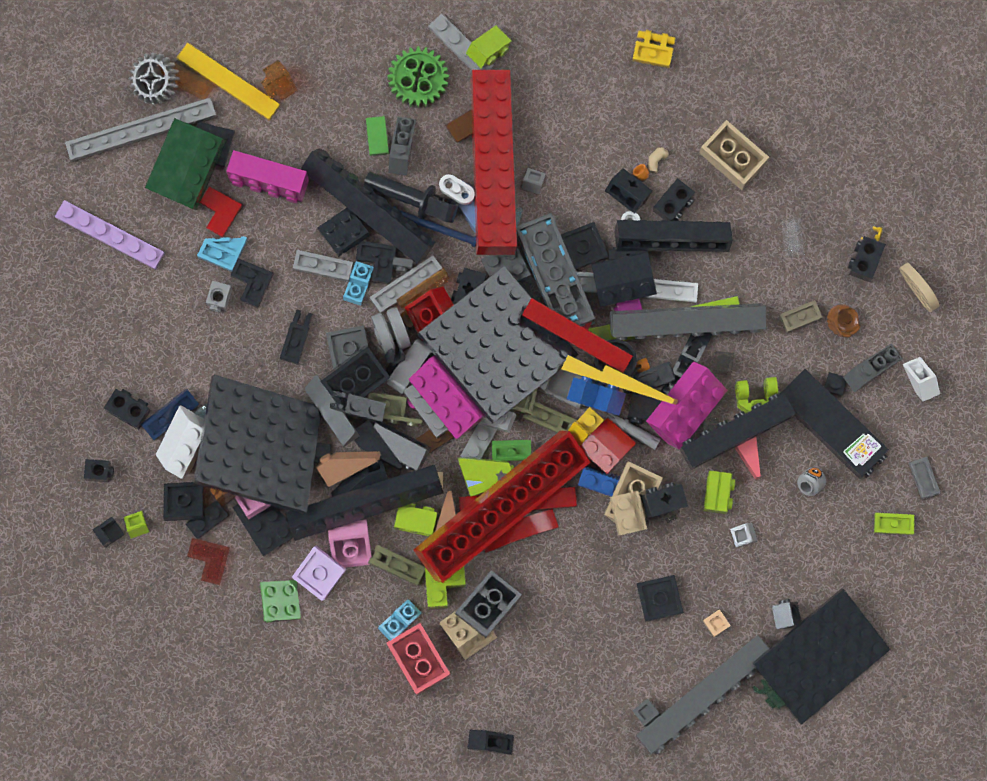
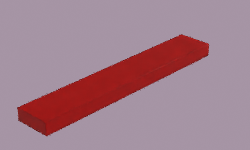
M532 298L522 314L527 319L622 373L633 357Z
M575 487L559 488L532 511L577 507ZM480 495L459 497L460 511Z

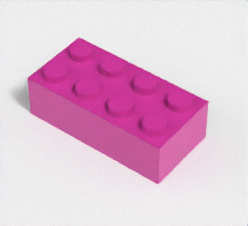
M235 150L232 152L226 171L229 180L234 186L243 187L245 185L250 187V190L258 193L262 190L268 192V195L274 198L283 196L292 203L303 201L309 183L307 171Z
M435 355L408 379L456 440L468 433L486 417Z
M693 362L667 394L678 400L677 404L662 401L646 422L666 443L680 450L683 446L682 443L691 438L728 390L707 367Z

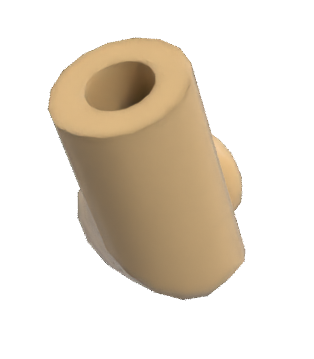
M660 147L649 156V173L658 172V162L668 157V150Z

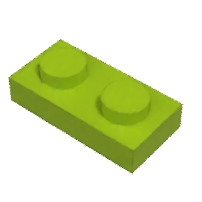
M875 513L874 533L913 535L914 515Z

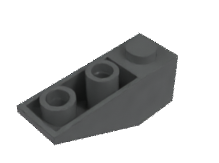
M397 117L389 155L388 173L407 175L416 119Z
M891 343L855 366L843 378L852 390L857 392L903 358Z

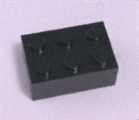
M365 345L320 378V382L331 396L334 391H338L347 395L352 394L364 398L390 379V375L369 346ZM332 397L336 403L345 406L346 401Z

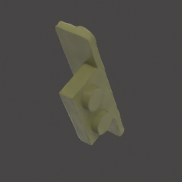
M375 392L368 394V399L386 403L383 418L388 419V423L399 424V421H405L407 425L416 427L423 423L422 418L405 416L407 397Z

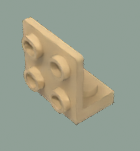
M455 612L440 622V625L465 660L497 638L494 631L486 638L459 618Z

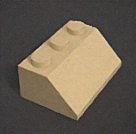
M627 461L612 496L639 491L640 496L646 494V489L657 487L658 490L663 478ZM609 502L604 515L615 522L611 502ZM642 504V509H643L644 517L646 518V514H645L644 507H643V504Z

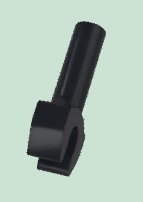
M392 348L385 354L386 361L389 363L386 371L390 376L394 372L397 363L405 361L406 357L402 348H399L396 355Z

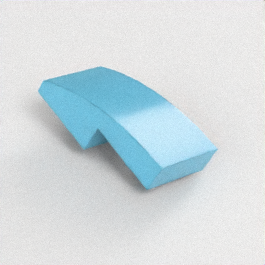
M355 262L343 300L362 305L373 273V266Z
M408 599L378 629L390 641L399 636L421 615V612Z

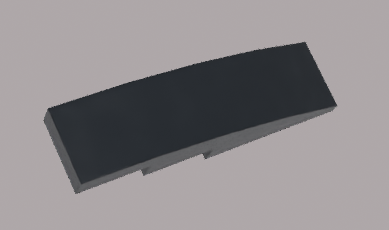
M704 332L702 336H693L691 333L673 368L677 380L664 385L662 393L667 395L693 362H699L712 337L711 332Z

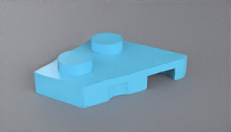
M245 236L241 238L205 239L197 257L232 272L248 239Z

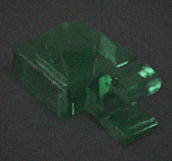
M764 679L760 680L763 684L762 690H758L756 686L752 687L756 694H764L767 698L765 702L771 709L776 708L779 710L785 705L779 696L769 688Z

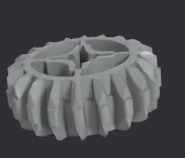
M151 53V55L145 54L144 58L139 57V63H133L135 70H130L133 73V77L128 78L133 81L130 85L131 88H135L133 93L138 95L139 100L144 99L145 103L157 104V102L164 103V99L169 100V94H175L173 87H179L175 84V80L178 81L180 79L175 77V74L179 71L173 69L176 64L170 63V58H164L163 54ZM159 65L163 68L165 76L162 75ZM153 77H158V78H160V79H155V80H148V78H153ZM143 82H146V83H147V86H148V89L150 90V92H148V91L146 90V88H145Z

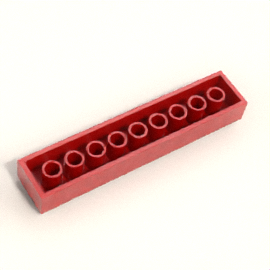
M472 70L471 107L476 255H515L517 236L510 70Z
M560 430L414 548L413 551L433 579L444 583L591 463L570 431Z

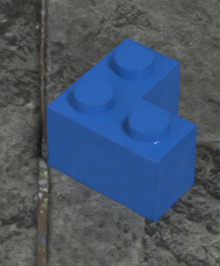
M582 376L581 379L573 377L567 400L614 415H620L626 393L619 391L620 387L608 384V387H605L606 383L598 380L592 383L593 379Z

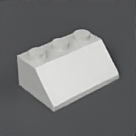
M180 405L156 456L167 471L183 479L190 473L198 458L204 418Z

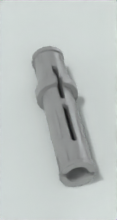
M611 413L607 415L627 435L654 450L656 449L661 440L660 438L631 424L628 419L624 420Z

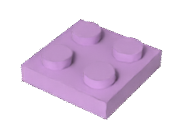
M314 546L292 578L321 601H324L347 569L319 547Z

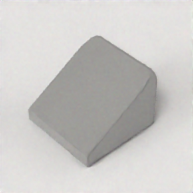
M528 168L521 189L540 194L546 173Z
M746 523L730 529L736 547L758 541L752 523Z

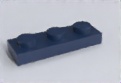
M187 388L141 424L153 440L169 428L180 405L190 411L199 405Z

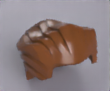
M843 304L836 305L830 309L827 322L834 334H837L839 337H851L860 329L858 313L854 309Z

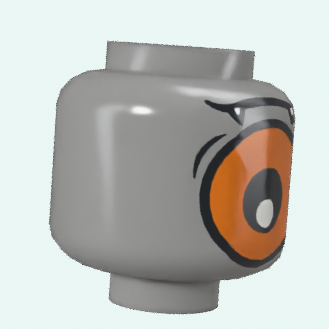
M808 468L797 479V485L803 494L814 496L824 488L826 478L819 469Z

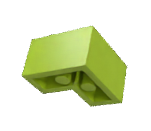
M464 566L444 583L435 581L425 568L428 609L448 608L446 588L466 587Z

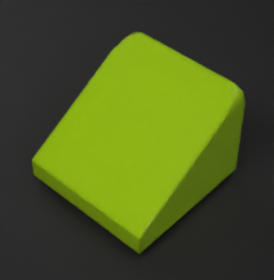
M142 511L124 517L131 539L149 533Z

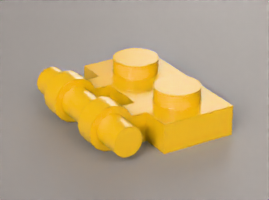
M638 30L637 38L644 39V42L636 41L632 61L669 68L673 48L666 47V43L674 45L675 37L668 36L665 33L662 35L651 33L652 31L646 30V32ZM650 40L661 42V45L650 44L649 42Z

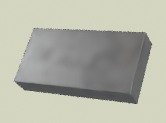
M928 457L909 462L908 464L921 500L940 494Z

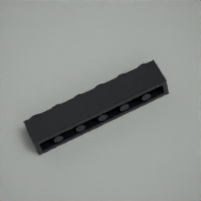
M625 219L617 220L614 231L616 250L729 252L733 241L730 222L647 221Z
M777 393L768 398L769 402L763 405L760 402L752 406V410L746 414L742 411L734 416V420L730 422L725 420L717 424V429L713 431L707 429L699 434V438L695 440L690 438L684 441L680 451L690 470L793 418L795 412L786 395L782 394L779 396Z

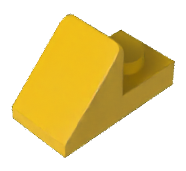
M589 407L571 425L568 431H570L579 446H581L605 419L593 408Z

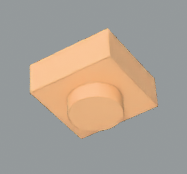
M720 609L703 620L713 637L730 627Z

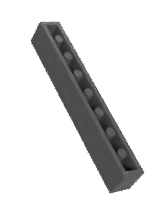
M762 303L610 311V334L619 340H626L630 336H635V339H645L648 335H654L655 338H664L667 334H673L674 337H683L685 333H692L693 336H702L704 332L720 335L723 334V331L739 334L741 330L758 333L760 329H766V306Z
M758 635L638 733L636 735L637 739L650 754L653 752L656 755L666 748L664 746L665 742L669 739L673 742L681 735L679 731L683 727L688 729L696 723L695 717L699 714L703 717L711 710L709 706L712 703L716 702V704H719L726 698L724 693L729 689L732 692L741 685L739 681L742 678L746 677L749 679L754 675L756 671L752 663L769 649L768 646Z

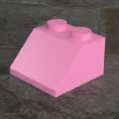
M367 519L328 530L331 555L335 561L344 568L370 565L368 561L372 556Z

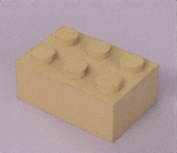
M727 120L705 142L700 150V154L741 190L748 185L769 160V156Z

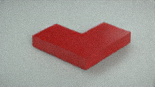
M210 186L200 201V204L215 212L206 228L223 238L242 208V204Z

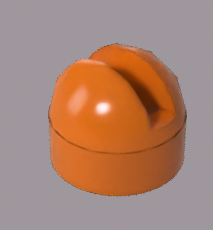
M644 164L634 168L633 175L638 180L645 181L649 177V170Z
M647 358L637 361L636 368L641 367L637 370L638 373L650 369Z

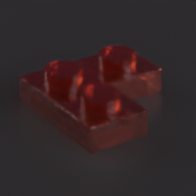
M192 538L187 557L205 562L201 581L220 586L230 547Z

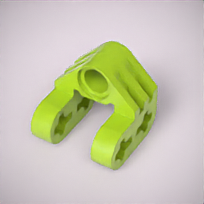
M765 378L763 383L765 400H752L750 403H748V381H737L735 384L737 407L747 413L752 410L751 407L761 402L763 405L769 402L768 398L778 393L777 378Z

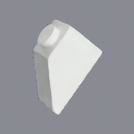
M921 357L903 364L916 394L922 401L940 394L936 375Z

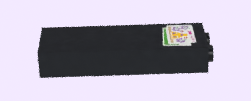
M806 369L779 394V396L782 394L786 395L795 412V417L859 479L863 476L867 478L874 471L872 467L876 463L880 465L888 457L886 453L889 449Z

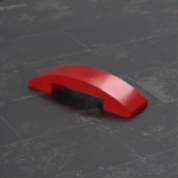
M553 509L522 518L485 548V553L559 528Z

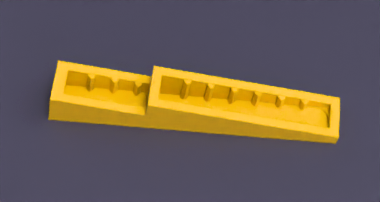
M568 355L561 368L562 370L676 405L678 400L605 365L603 371H600Z

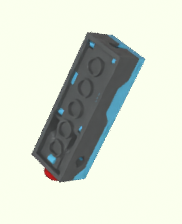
M552 213L517 226V236L546 307L589 330L590 326L595 323V317Z

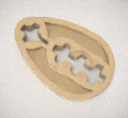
M908 262L901 266L899 270L922 305L929 312L940 307L934 292L921 275Z

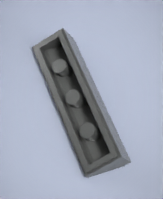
M315 375L304 389L341 444L345 447L360 435L347 416L343 414L344 412L330 409V404L336 402L320 382V377Z

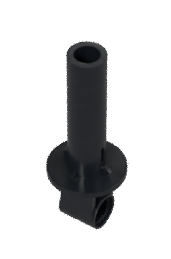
M371 171L365 178L364 184L370 186L373 191L419 208L418 218L424 220L427 215L447 223H453L459 203L453 199L437 195L436 186L430 185L423 192Z

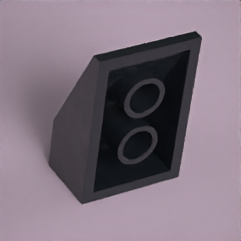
M491 570L455 614L486 638L517 605L522 594Z

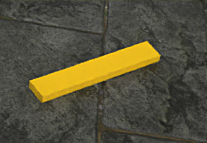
M189 43L185 45L177 56V60L268 120L272 118L280 107L278 102Z

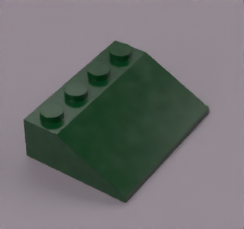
M174 118L145 188L186 207L197 210L226 140Z

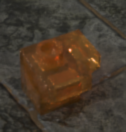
M279 60L263 69L266 77L261 84L270 99L278 95L281 100H284L298 91L289 72Z

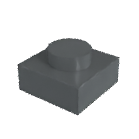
M394 257L393 269H396V272L407 273L413 268V260Z
M648 698L633 710V713L645 727L661 715Z

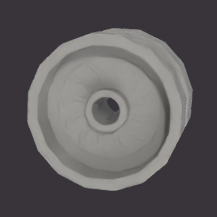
M397 307L387 310L386 314L389 323H386L381 313L371 316L375 327L373 328L379 345L382 346L384 354L391 348L395 353L396 349L393 340H396L398 347L402 348V350L411 347Z

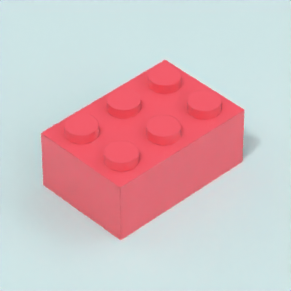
M421 623L386 643L416 696L451 676Z

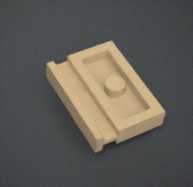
M639 491L610 497L618 536L647 529Z

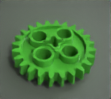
M417 46L416 52H414L410 47V53L407 54L403 50V57L396 55L398 62H391L393 67L389 68V72L392 74L388 75V80L392 81L388 84L389 87H394L391 92L392 94L397 93V100L403 98L402 104L409 101L410 107H412L413 103L417 104V108L420 107V103L427 107V101L434 104V97L439 100L441 99L439 92L445 94L443 87H448V82L444 81L449 79V75L445 74L448 72V67H443L445 61H440V55L434 57V50L427 53V48L425 47L423 52H421L419 46ZM424 62V65L421 69V77L418 80L416 92H413L416 83L415 77L418 76L420 63ZM414 63L417 66L414 69H409L407 65ZM427 68H433L435 70L432 74H428L425 72ZM408 80L412 84L405 87L402 85V82ZM423 85H427L430 87V89L428 91H422L420 87Z

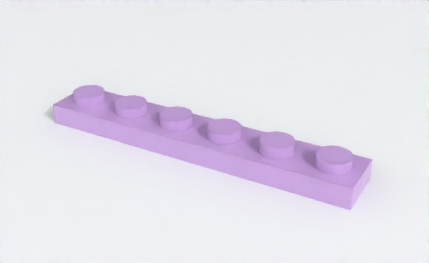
M65 200L55 215V218L155 270L165 254L154 246Z

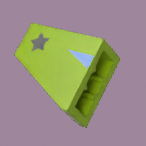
M470 457L457 458L470 496L485 492L514 468L507 461Z

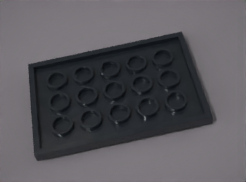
M841 588L752 664L798 723L802 725L891 649L845 589Z

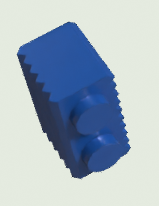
M587 465L583 468L578 486L612 497L621 476L614 475L613 473L607 474L602 469H595V467L592 468Z

